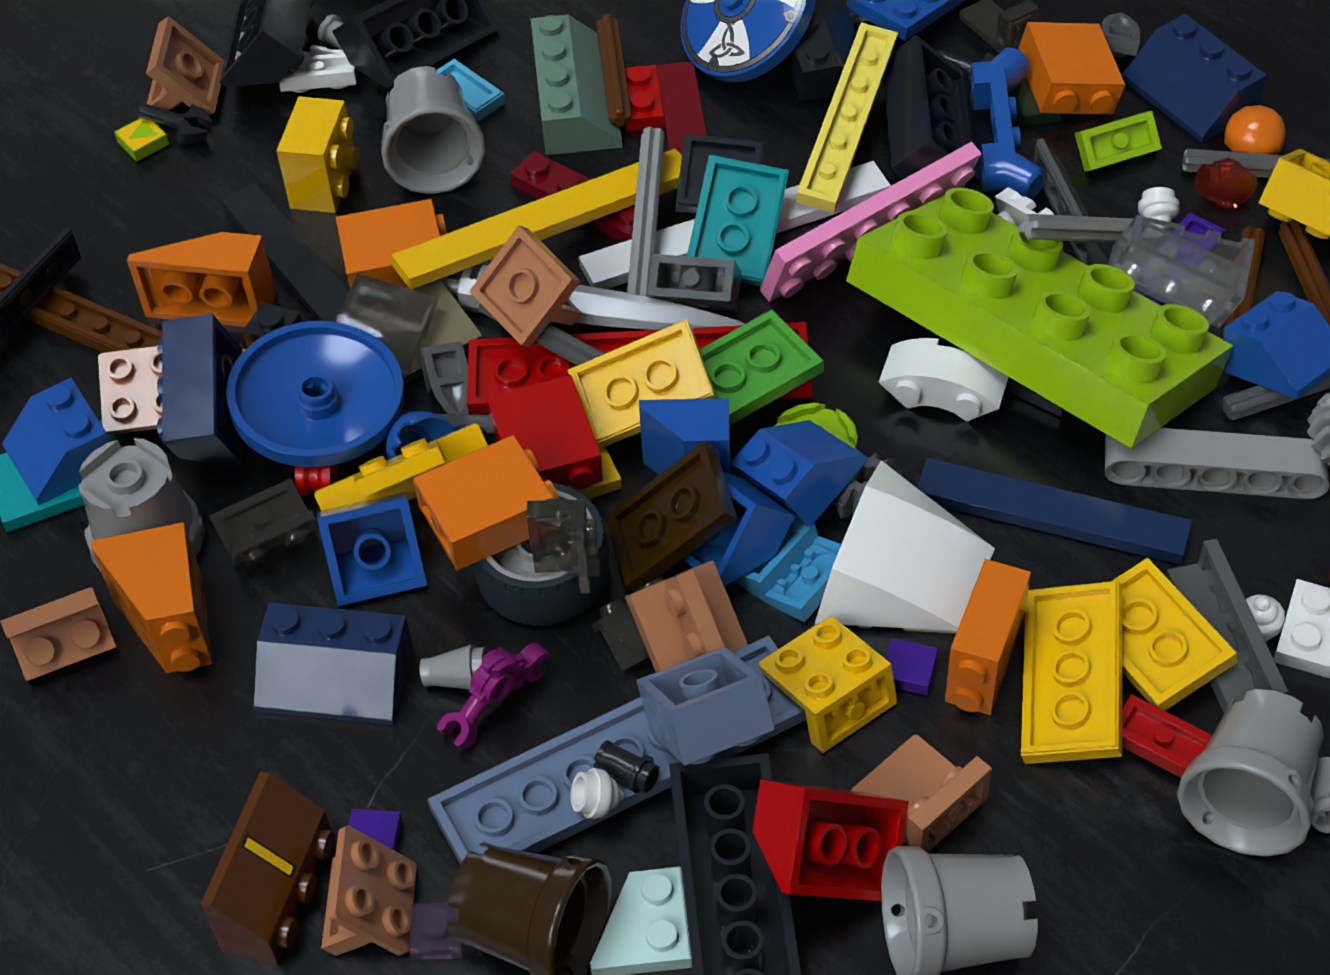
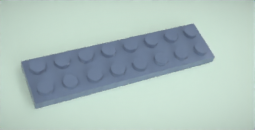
M769 635L733 653L762 676L775 730L761 735L753 744L733 746L715 753L712 759L733 757L806 720L805 710L760 672L759 662L778 650V647ZM639 697L427 800L434 818L461 865L465 856L470 851L478 854L485 852L479 846L483 842L503 848L538 853L670 788L669 764L680 763V761L650 732L642 699ZM606 740L612 741L615 745L637 756L649 755L653 757L654 764L660 767V772L655 785L648 793L643 791L634 793L630 791L629 784L609 775L625 794L624 799L620 800L616 808L610 809L607 815L597 819L586 818L582 812H575L571 804L573 780L577 773L587 772L589 769L594 768L593 764L596 762L594 757L599 747Z

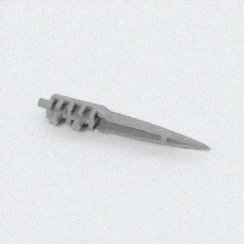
M493 259L485 261L480 271H476L475 266L464 269L460 280L447 277L442 279L452 295L458 296L459 305L464 311L481 313L479 310L480 302L469 291ZM578 285L568 298L582 312L575 322L581 324L662 330L687 319L692 328L745 325L735 319L673 302Z

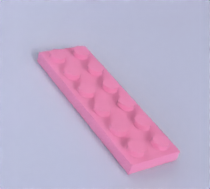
M970 142L776 249L760 291L769 303L782 295L784 298H789L801 290L805 282L814 277L818 280L825 278L836 269L837 264L846 259L852 262L859 237L897 219L903 212L913 211L945 195L949 189L964 188L966 183L975 174L973 169L981 156V152L973 142Z

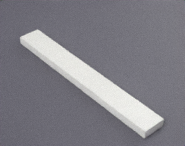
M874 161L852 167L834 213L796 203L799 185L785 190L776 233L849 210L889 188L891 185ZM695 219L656 231L654 254L687 256ZM632 239L579 256L580 268L591 287L609 289L628 283Z

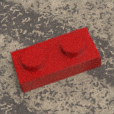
M656 65L625 68L632 115L631 121L625 123L626 131L644 130L650 126L653 128H664V114Z
M1132 694L1122 708V747L1179 777H1182L1189 763L1205 750L1212 737L1211 734Z

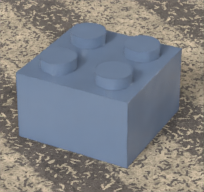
M725 646L636 680L650 732L684 766L705 763L711 760L715 753L733 746L753 744L761 735L775 730L762 676Z

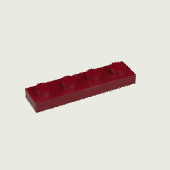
M533 151L510 172L511 185L538 199L591 180L536 151ZM635 205L586 224L621 242L631 240ZM659 213L657 216V227L660 225Z

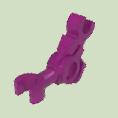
M531 643L516 655L511 654L502 647H498V649L485 654L482 657L483 664L478 667L471 678L470 685L472 688L469 692L472 695L458 713L451 712L444 715L438 723L437 730L450 735L454 728L460 724L461 733L456 738L454 744L464 749L472 746L478 734L476 721L487 705L501 702L511 691L522 687L525 680L528 682L539 680L544 672L536 665L540 661L549 658L550 653L538 643Z

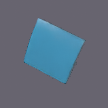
M794 517L775 557L741 576L735 582L774 608L805 622L821 604L831 569L842 544L818 536L815 523L809 528Z

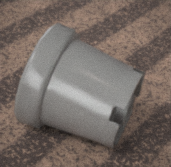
M430 66L411 68L398 75L393 81L394 88L390 91V94L387 92L386 96L387 122L384 124L381 152L384 168L396 183L413 192L437 194L450 192L469 182L480 169L486 150L483 132L471 112L468 111L461 86L454 76L448 72V77L443 74L436 73L435 67Z
M133 438L136 446L128 445L124 447L120 446L119 440L108 442L94 450L81 465L79 472L82 481L78 485L89 525L84 533L92 562L99 570V565L91 548V540L182 522L185 524L195 556L201 551L206 533L202 514L197 504L182 490L170 466L167 455L158 445L145 439Z
M1263 689L1246 691L1242 701L1235 702L1234 697L1229 701L1225 713L1205 750L1193 759L1184 771L1177 791L1182 813L1198 832L1217 845L1241 854L1268 857L1289 853L1306 840L1314 812L1310 792L1319 750L1324 739V732L1321 721L1316 715L1311 723L1306 716L1300 713L1303 706L1301 701L1275 690Z
M896 846L889 850L882 873V915L887 947L896 974L940 975L941 972L1031 957L1036 946L1038 919L1027 920V902L1036 901L1031 875L1024 859L1019 855L1013 856L1014 854H928L923 848L914 846ZM899 904L901 911L898 915L894 916L891 908L893 905Z

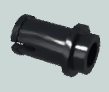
M609 740L602 743L594 757V761H596L593 764L594 768L605 770L609 775L629 784L630 791L634 793L640 791L648 793L655 785L659 776L660 767L654 764L653 757L649 755L637 756Z

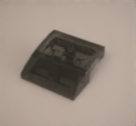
M358 273L336 322L363 329L381 340L394 354L402 374L410 376L422 338L426 339L438 298Z

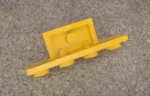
M477 423L468 425L429 443L423 438L402 447L401 455L387 461L384 456L360 465L359 469L361 472L317 490L315 498L321 511L405 492L407 499L411 500L417 497L413 481L414 477L488 445Z

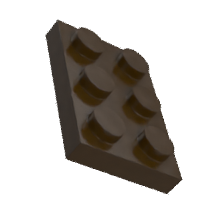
M705 441L701 442L607 515L625 587L636 592L643 589L737 519L716 447Z

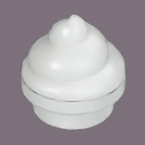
M1155 187L1147 189L1142 193V199L1138 202V212L1143 219H1150L1152 225L1158 226L1159 232L1168 226L1180 211L1179 200L1175 198V192L1170 188Z
M1257 594L1246 599L1264 640L1268 641L1278 635L1285 622V611L1281 604L1267 595Z
M591 768L587 772H579L572 783V808L575 812H582L586 818L597 819L604 817L610 809L616 808L620 800H623L625 797L623 790L618 787L616 781L602 769Z

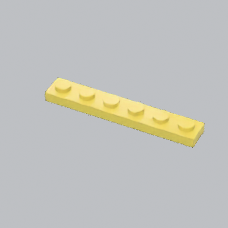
M865 23L860 24L797 190L796 203L831 213L835 212L896 45L898 32Z

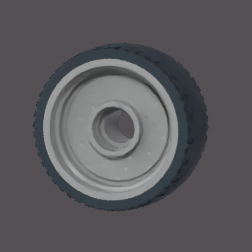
M552 483L560 500V505L555 507L557 527L472 564L476 582L485 601L488 602L491 608H494V611L500 613L501 616H505L508 620H513L516 623L544 626L568 621L570 618L577 617L578 614L588 609L596 601V598L600 596L606 584L609 568V546L602 517L596 506L584 494H580L579 491H575L573 488L562 484Z

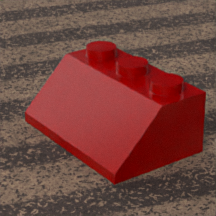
M760 779L753 833L782 893L882 901L883 865L888 851L903 844L909 801L865 792Z

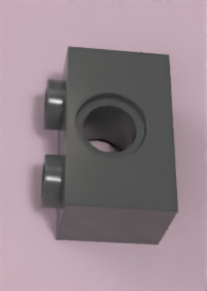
M652 254L647 295L650 298L697 309L737 312L742 271L735 260Z

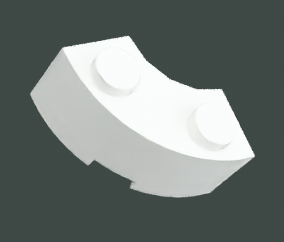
M918 338L901 341L891 346L879 383L907 409L917 406L939 407L955 413L967 422L999 409L1009 377L966 351L939 345V339Z

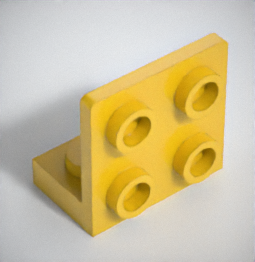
M832 616L824 619L759 662L760 672L805 710L811 743L822 753L897 704L891 663Z

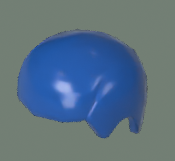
M424 410L408 412L394 423L386 438L388 460L401 455V448L414 441L425 438L427 443L456 430L445 417Z

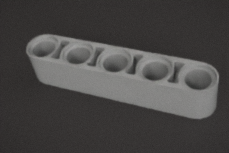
M1160 428L1131 449L1107 434L1105 436V475L1116 484L1299 499L1317 498L1325 494L1329 489L1328 463L1321 462V453L1311 447L1313 439Z

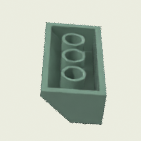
M549 15L531 18L545 154L556 155L623 148L621 129L617 127V124L610 123L608 118L598 34L570 15Z

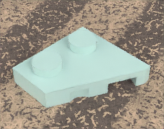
M680 867L629 872L590 962L592 975H630L691 968Z

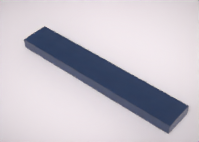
M931 458L926 459L916 487L944 508L1180 565L1182 564L1192 520Z

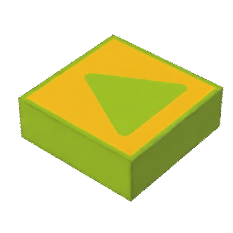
M142 118L114 132L117 142L136 162L169 145L167 134L155 122Z

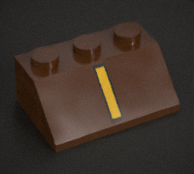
M260 771L201 901V906L221 951L278 965L284 949L291 948L298 932L297 918L303 904L310 903L314 896L317 885L316 873L321 861L327 860L332 853L335 833L331 831L326 812L323 808L270 773Z

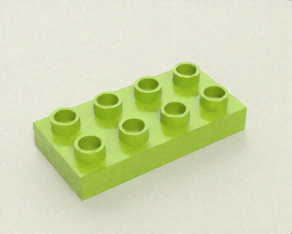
M949 189L945 195L913 211L901 213L897 219L859 237L857 240L847 282L1131 449L1216 389L1233 348L1232 344L1208 332L1209 323L1207 319L1196 310L1177 304L1161 306L1135 292L1134 280L1123 270L1105 264L1088 266L1063 252L1062 241L1028 240L1025 234H1020L1018 226L992 213L994 205L987 196L972 189Z

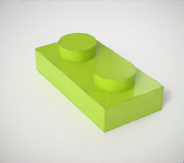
M1152 110L1075 133L1084 172L1162 149Z

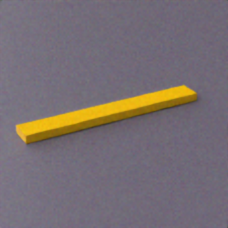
M676 149L663 153L659 195L678 188L682 155ZM639 162L391 254L392 266L410 290L493 259L518 226L528 228L539 240H543L635 205Z

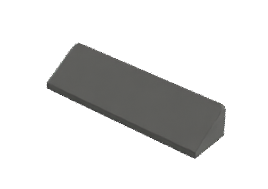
M1043 138L1037 139L1034 163L1043 168L1044 183L1042 188L1055 214L1089 217L1063 164ZM1069 241L1078 260L1086 265L1105 264L1115 267L1103 242Z

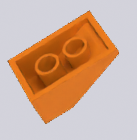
M219 232L132 253L127 258L144 315L148 318L173 320L213 313L222 325L246 327L261 303L273 304L276 296V289L261 235Z

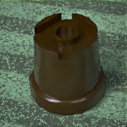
M486 842L479 844L485 851L483 854L470 851L462 861L449 893L447 906L459 909V924L447 921V930L451 939L524 968L531 975H585L591 967L590 962L608 922L611 904V877L606 863L592 856L572 854L558 858L503 848Z

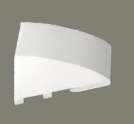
M880 461L864 488L831 569L815 625L832 616L843 625L859 626V628L863 629L891 627L903 628L904 631L957 633L984 559L991 560L995 548L887 464Z

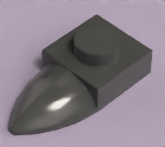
M1115 13L1104 18L1101 29L1113 57L1123 58L1127 54L1136 56L1140 44L1139 25L1124 13Z
M462 342L421 347L418 357L427 392L434 393L436 400L447 414H469L467 406L468 363Z

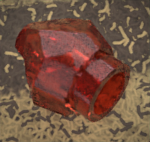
M1231 157L1214 161L1212 164L1201 165L1195 178L1196 193L1224 208L1238 207L1256 191L1258 186L1256 175L1246 170L1238 161Z

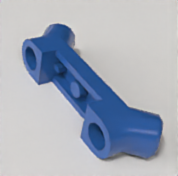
M1006 47L991 61L971 63V88L974 110L990 109L994 143L982 144L981 173L984 192L1003 191L1009 187L1018 192L1022 197L1026 196L1032 200L1038 195L1043 186V168L1016 152L1021 149L1019 126L1012 127L1011 121L1017 119L1015 97H1008L1028 77V60L1021 51Z

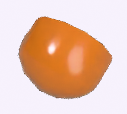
M1262 105L1245 106L1229 119L1225 128L1224 143L1232 152L1278 155L1283 148L1286 138L1285 124L1282 117L1271 108Z

